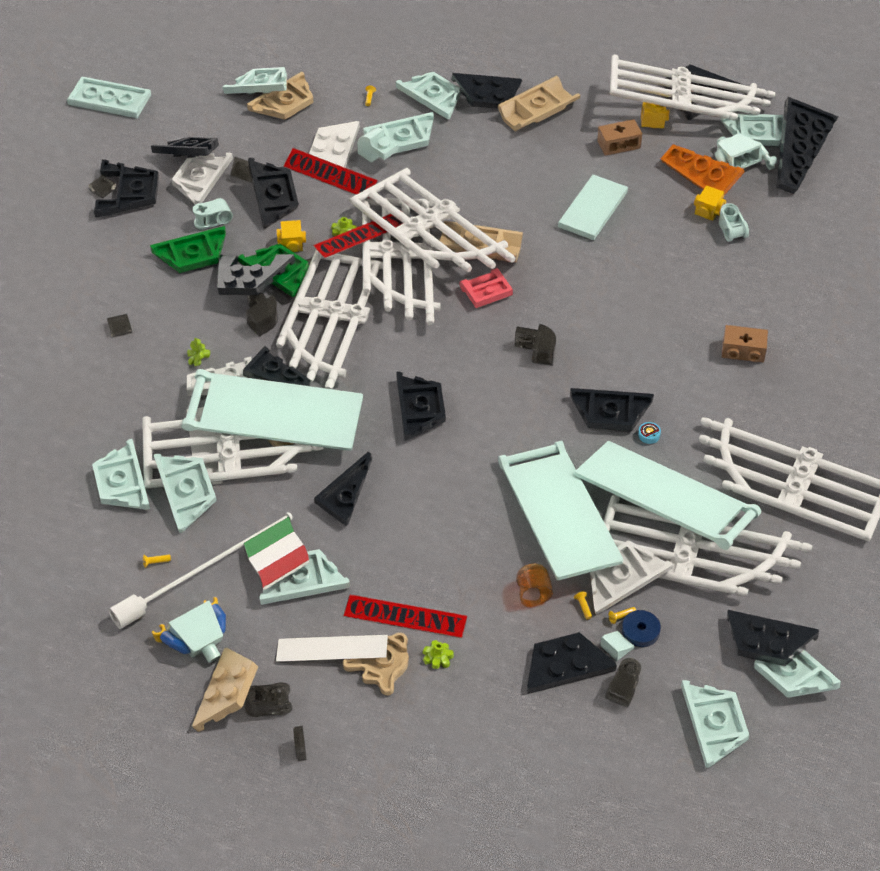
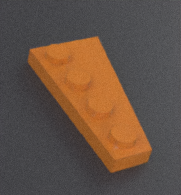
M674 144L660 158L664 164L700 189L704 190L706 186L723 191L724 196L745 172L743 168L738 166H730L729 163L713 160L709 156L696 154L694 151Z

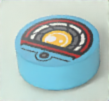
M643 423L639 427L638 437L644 443H656L660 439L661 429L655 423Z

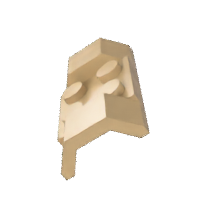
M555 76L499 104L498 109L503 121L514 131H517L533 122L538 123L565 109L566 105L580 99L581 95L579 93L574 96L563 89L560 78Z
M444 221L445 225L478 250L489 247L457 222ZM474 225L497 243L505 240L508 243V247L505 249L516 258L514 262L517 263L523 232ZM442 232L440 242L455 253L467 252ZM497 252L487 255L492 259L507 261Z

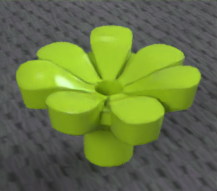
M346 217L340 218L337 223H333L331 226L333 236L357 228L353 225V221Z
M194 338V341L190 343L192 350H187V355L190 357L188 363L189 365L200 366L203 358L210 357V350L205 349V344H202L200 339Z
M437 640L431 642V647L425 646L423 649V654L425 655L423 662L427 665L432 662V668L438 669L440 664L444 668H448L450 666L449 659L454 658V652L449 649V645Z

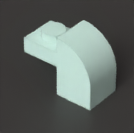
M379 127L360 137L357 143L358 154L370 162L379 157L385 160L398 151V144L384 136V129Z

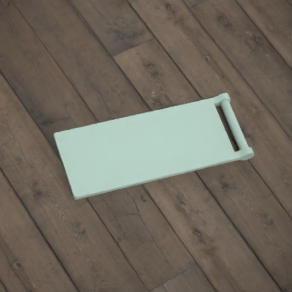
M203 369L196 371L194 390L186 418L183 419L181 426L187 431L203 430L351 451L353 448L363 401V394L215 374ZM211 381L200 422L195 421L204 383Z
M557 441L554 445L510 456H498L500 468L503 469L557 580L623 563V557L581 478L575 476L576 469L565 450L563 441ZM557 453V455H555V456H551V457H547V458H543V459H539V460H535V461H531V462H527V463H523V464H519V465H515V466H511V467L509 466V465H511V464H515V463H519V462H523V461H527V460H531V459H535V458H539V457H543V456H547V455H551V454Z
M607 441L575 471V476L714 541L723 550H728L732 546L733 540L752 519H756L761 514V509L756 504H745L611 441ZM741 510L745 512L744 516L727 534L719 535Z

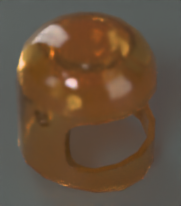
M531 563L523 566L518 571L516 582L520 587L519 596L522 605L532 608L552 598L554 592L548 570L543 565ZM530 588H538L540 591V598L537 600H526L522 596Z

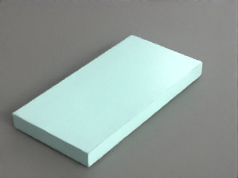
M81 77L69 95L67 103L71 106L138 118L151 96V90Z
M592 175L558 222V227L595 240L627 194L628 187Z

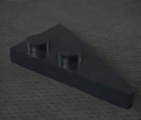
M367 452L314 497L316 505L345 526L349 524L372 462L371 453Z

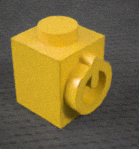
M643 102L641 127L664 128L665 121L669 120V109H666L665 106Z
M706 186L700 195L697 194L694 200V206H696L695 215L712 221L716 215L720 216L721 207L726 204V200L723 199L724 192Z
M301 220L281 221V228L276 229L278 244L283 245L292 252L303 251L302 243H306V231H301Z

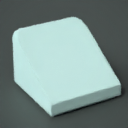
M618 631L601 637L600 646L616 661L634 649V645Z

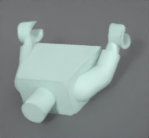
M741 134L729 138L720 137L717 141L715 157L719 162L723 161L733 167L746 168L763 159L769 170L775 168L774 164L777 163V158L775 156L770 157L768 155L769 152L762 143Z

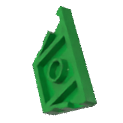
M222 226L150 245L151 253L179 273L219 263V256L221 255L226 236V228Z
M281 244L255 250L256 254L245 257L244 254L238 256V261L243 266L255 264L270 266L276 255L294 254L295 263L292 266L288 264L285 267V272L281 275H275L271 283L291 297L296 295L309 267L307 260Z

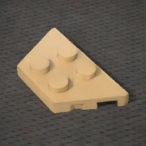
M300 72L287 80L286 91H272L263 94L247 103V109L285 120L314 103L308 82L305 80V75L303 72Z
M224 648L192 727L197 732L204 730L206 722L212 719L218 722L228 714L241 709L258 666L248 658L228 648Z

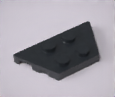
M452 73L451 77L453 82L458 83L460 86L459 91L467 98L471 107L498 109L499 104L515 97L522 83L520 78Z
M186 137L168 141V145H151L152 153L173 154V157L187 155V158L208 156L219 146L218 138Z
M248 158V166L262 226L267 228L298 208L299 203L291 170L284 167H276L274 164L267 162L265 165L254 161L255 158Z
M396 372L404 441H408L446 422L441 383L432 380L427 381L417 376L412 379L403 376V372Z
M570 388V397L588 428L632 431L650 407L654 398V394Z
M732 610L727 611V620L731 626V634L735 641L737 656L786 666L793 660L794 656L799 655L806 649V645L812 639L816 641L819 637V629Z
M580 632L535 643L527 693L530 694L614 672L617 669V665Z

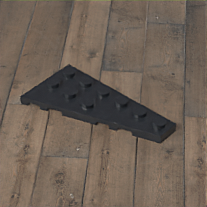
M791 97L785 100L777 188L795 194L839 116Z

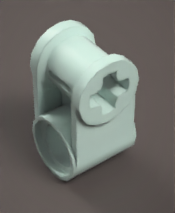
M222 198L198 203L193 207V214L196 218L194 226L200 230L227 224L233 218L229 206Z
M731 203L724 204L721 207L718 224L724 233L725 239L729 242L738 237L747 238L749 236L748 224L743 219L738 207Z

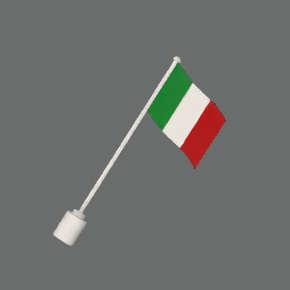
M289 512L285 513L286 516L145 599L141 596L137 597L135 594L129 596L108 609L110 617L119 629L124 628L146 614L147 602L242 546H245L249 562L261 578L264 591L309 563L307 550L295 534L290 522L293 517L292 514Z

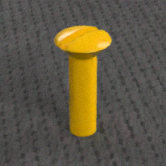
M372 85L365 87L367 91L366 106L371 105L372 94L376 92V88Z
M170 554L153 557L143 555V565L146 568L148 564L171 561Z
M584 591L578 592L574 595V599L579 601L586 620L592 618V614L585 599L587 593Z
M631 607L616 613L609 611V620L612 624H615L618 619L626 617L632 611H636V608Z

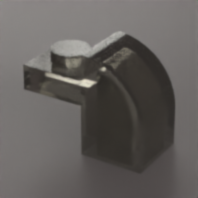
M263 293L247 295L248 305L251 307L246 310L247 325L259 337L272 330L278 322L275 297L272 295L266 299Z
M539 324L538 330L517 326L515 331V347L532 349L533 363L553 366L556 353V335L552 329L543 324Z

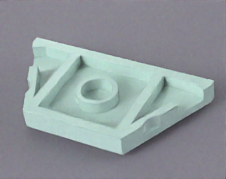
M285 67L252 69L245 75L236 78L235 85L226 84L222 87L224 94H253L255 92L266 94L272 91H286L287 72Z
M435 72L414 76L412 81L404 83L401 80L396 81L397 89L448 120L461 95L460 87Z
M431 112L363 128V133L365 135L376 127L384 129V136L398 144V151L395 153L429 145L434 114Z
M738 114L737 120L721 118V122L733 136L741 134L762 143L763 146H779L781 144L783 115Z
M133 439L127 440L126 446L120 450L114 449L106 457L92 464L101 504L144 510L150 509Z
M154 454L179 533H182L217 501L203 458H185L184 456L176 455L174 457H163L161 454Z
M320 549L307 551L309 563L265 589L260 594V603L263 605L350 588V582L347 577L344 578L338 572L337 567L332 562L327 560L326 555Z
M805 650L799 655L794 656L793 660L786 666L755 660L754 668L787 698L840 688L841 681Z
M682 681L681 688L705 767L709 768L749 739V732L736 692L718 690L708 685L702 688L690 685V681Z

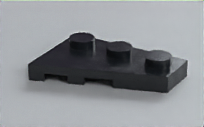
M266 346L243 369V376L247 378L310 386V379L294 367L286 366L283 363V359L278 355L274 357L270 354V349Z

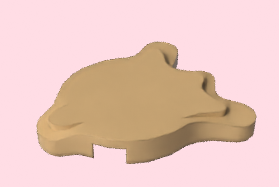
M403 633L388 636L386 658L344 659L343 668L347 672L364 671L362 675L363 683L376 684L379 686L382 694L391 695L394 692L395 681L403 675L409 664L407 653L408 638Z

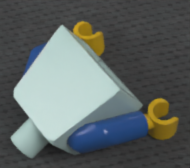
M213 597V603L204 600L203 604L170 621L167 627L168 631L164 624L159 625L161 632L156 633L152 631L155 641L163 642L170 648L182 654H189L191 657L203 652L208 663H211L221 656L215 645L221 642L226 631V614L218 605L217 597Z

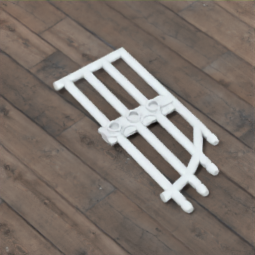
M615 54L611 57V96L724 119L728 118L729 120H737L738 114L733 113L737 111L759 115L761 109L748 106L749 104L770 107L771 101L754 97L755 95L766 96V98L775 97V92L757 88L756 83L746 86L692 75L685 67L668 70L619 60L618 55ZM618 67L672 78V80L618 69ZM618 77L670 87L672 90L621 80ZM691 82H693V83H698V84H703V85H708V86H713V87H718V88H723V89L732 90V91H737V92H742V93H747V95H742V94L732 93V92H728V91H723V90H718V89H713V88H708V87L693 85V84H691ZM617 87L666 96L672 98V100L617 89ZM691 92L738 101V103L694 95ZM691 102L700 103V104H705V105H710V106L719 107V108L714 109V108H709V107L694 105V104H691Z
M408 168L395 173L348 200L433 268L439 267L440 264L436 260L438 259L453 261L463 270L470 272L472 267L465 260L478 259L487 267L493 269L496 264L487 255L496 252L511 263L516 259L513 254L505 249L508 247V243L505 240L499 243L495 242L459 215L457 212L460 211V208L456 206V203L448 199L439 200L408 176L411 174ZM401 180L432 203L434 207L424 209L393 184ZM383 189L388 190L419 215L409 218L377 192ZM368 197L372 198L403 222V224L395 228L361 201ZM453 219L489 247L478 250L441 221ZM436 227L467 252H453L426 230ZM421 236L439 251L423 250L410 239Z
M366 198L362 201L369 208L370 206H381L372 198ZM384 198L393 206H402V212L410 218L409 206L398 198ZM412 199L424 209L434 207L426 199ZM382 207V217L389 215L390 212ZM362 212V225L370 222V218ZM388 232L382 235V242H370V240L363 242L364 293H370L371 284L384 294V309L387 312H390L392 309V299L404 304L405 317L408 321H411L413 318V307L426 309V322L429 326L433 325L434 311H440V303L433 300L432 266L424 261L425 301L413 299L411 259L421 258L401 242H392ZM423 239L422 243H415L423 250L438 251L425 239ZM371 258L383 259V283L371 273ZM392 258L403 259L404 295L392 290Z
M315 250L277 339L276 346L282 348L288 339L294 349L289 367L296 369L300 359L303 358L311 365L306 376L310 379V383L315 379L317 371L320 369L330 373L325 389H333L337 377L345 378L346 369L341 368L357 325L365 324L368 319L370 308L365 307L370 293H364L362 290L357 304H345L359 266H363V258L342 254H334L324 258L318 250ZM320 259L332 261L318 296L314 298L305 297ZM371 260V273L376 277L379 269L383 270V261ZM339 264H351L338 299L335 301L325 300ZM298 312L310 314L298 341L291 329ZM317 317L330 318L315 356H312L305 350ZM337 321H350L333 365L322 362Z
M145 416L142 418L145 489L164 487L161 478L153 479V469H158L156 461L152 460V450L217 443V453L185 457L203 458L204 463L218 462L219 472L208 473L210 481L213 482L284 474L286 472L293 473L297 471V464H285L296 454L323 449V447L295 443L294 445L240 450V440L258 438L216 432V435L152 442L151 432L181 429L183 420L151 423L150 417ZM195 418V421L200 422L201 418ZM281 455L267 467L241 469V459Z
M702 417L700 424L721 432L720 440L700 435L699 442L720 450L722 459L705 455L703 461L726 470L736 483L733 484L731 481L724 480L722 483L723 488L870 542L880 518V494L879 497H875L817 476L815 472L820 467L880 489V479L822 459L823 454L817 452V449L802 446L799 451L732 427L733 421L729 418H726L723 424ZM731 435L795 458L796 461L793 467L731 445L729 444V437ZM731 454L783 472L789 476L786 482H782L733 464ZM743 477L781 490L778 499L751 489ZM810 483L874 505V508L870 514L807 490ZM803 499L868 523L865 530L802 508L800 505Z
M617 495L611 496L603 520L608 531L613 529L676 543L674 552L638 545L641 549L654 553V556L659 559L671 561L673 569L658 578L733 595L737 594L738 596H747L749 589L736 586L752 580L781 584L783 577L765 573L774 565L800 569V561L781 557L786 548L797 551L801 550L802 552H811L812 545L808 543L790 540L792 534L788 531L783 532L781 538L748 530H742L737 538L776 546L772 554L734 546H731L728 550H723L715 542L702 540L701 535L682 526L679 534L614 521L615 512L676 524L644 508L619 503L620 497ZM726 526L720 534H727L732 527ZM614 540L617 547L624 543V541ZM700 548L762 563L752 570L697 558V554ZM695 566L736 576L718 582L691 575Z

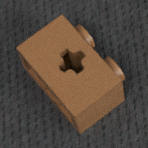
M635 119L598 126L597 142L605 156L640 149L642 132Z
M726 325L721 358L764 363L768 330Z

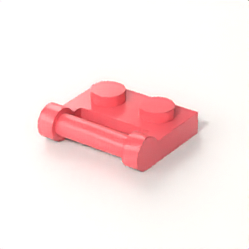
M498 268L492 269L490 273L470 280L464 279L459 282L462 292L466 293L475 308L513 295L512 287Z

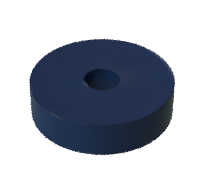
M645 610L632 611L623 620L622 634L636 647L651 646L660 636V621L651 612Z

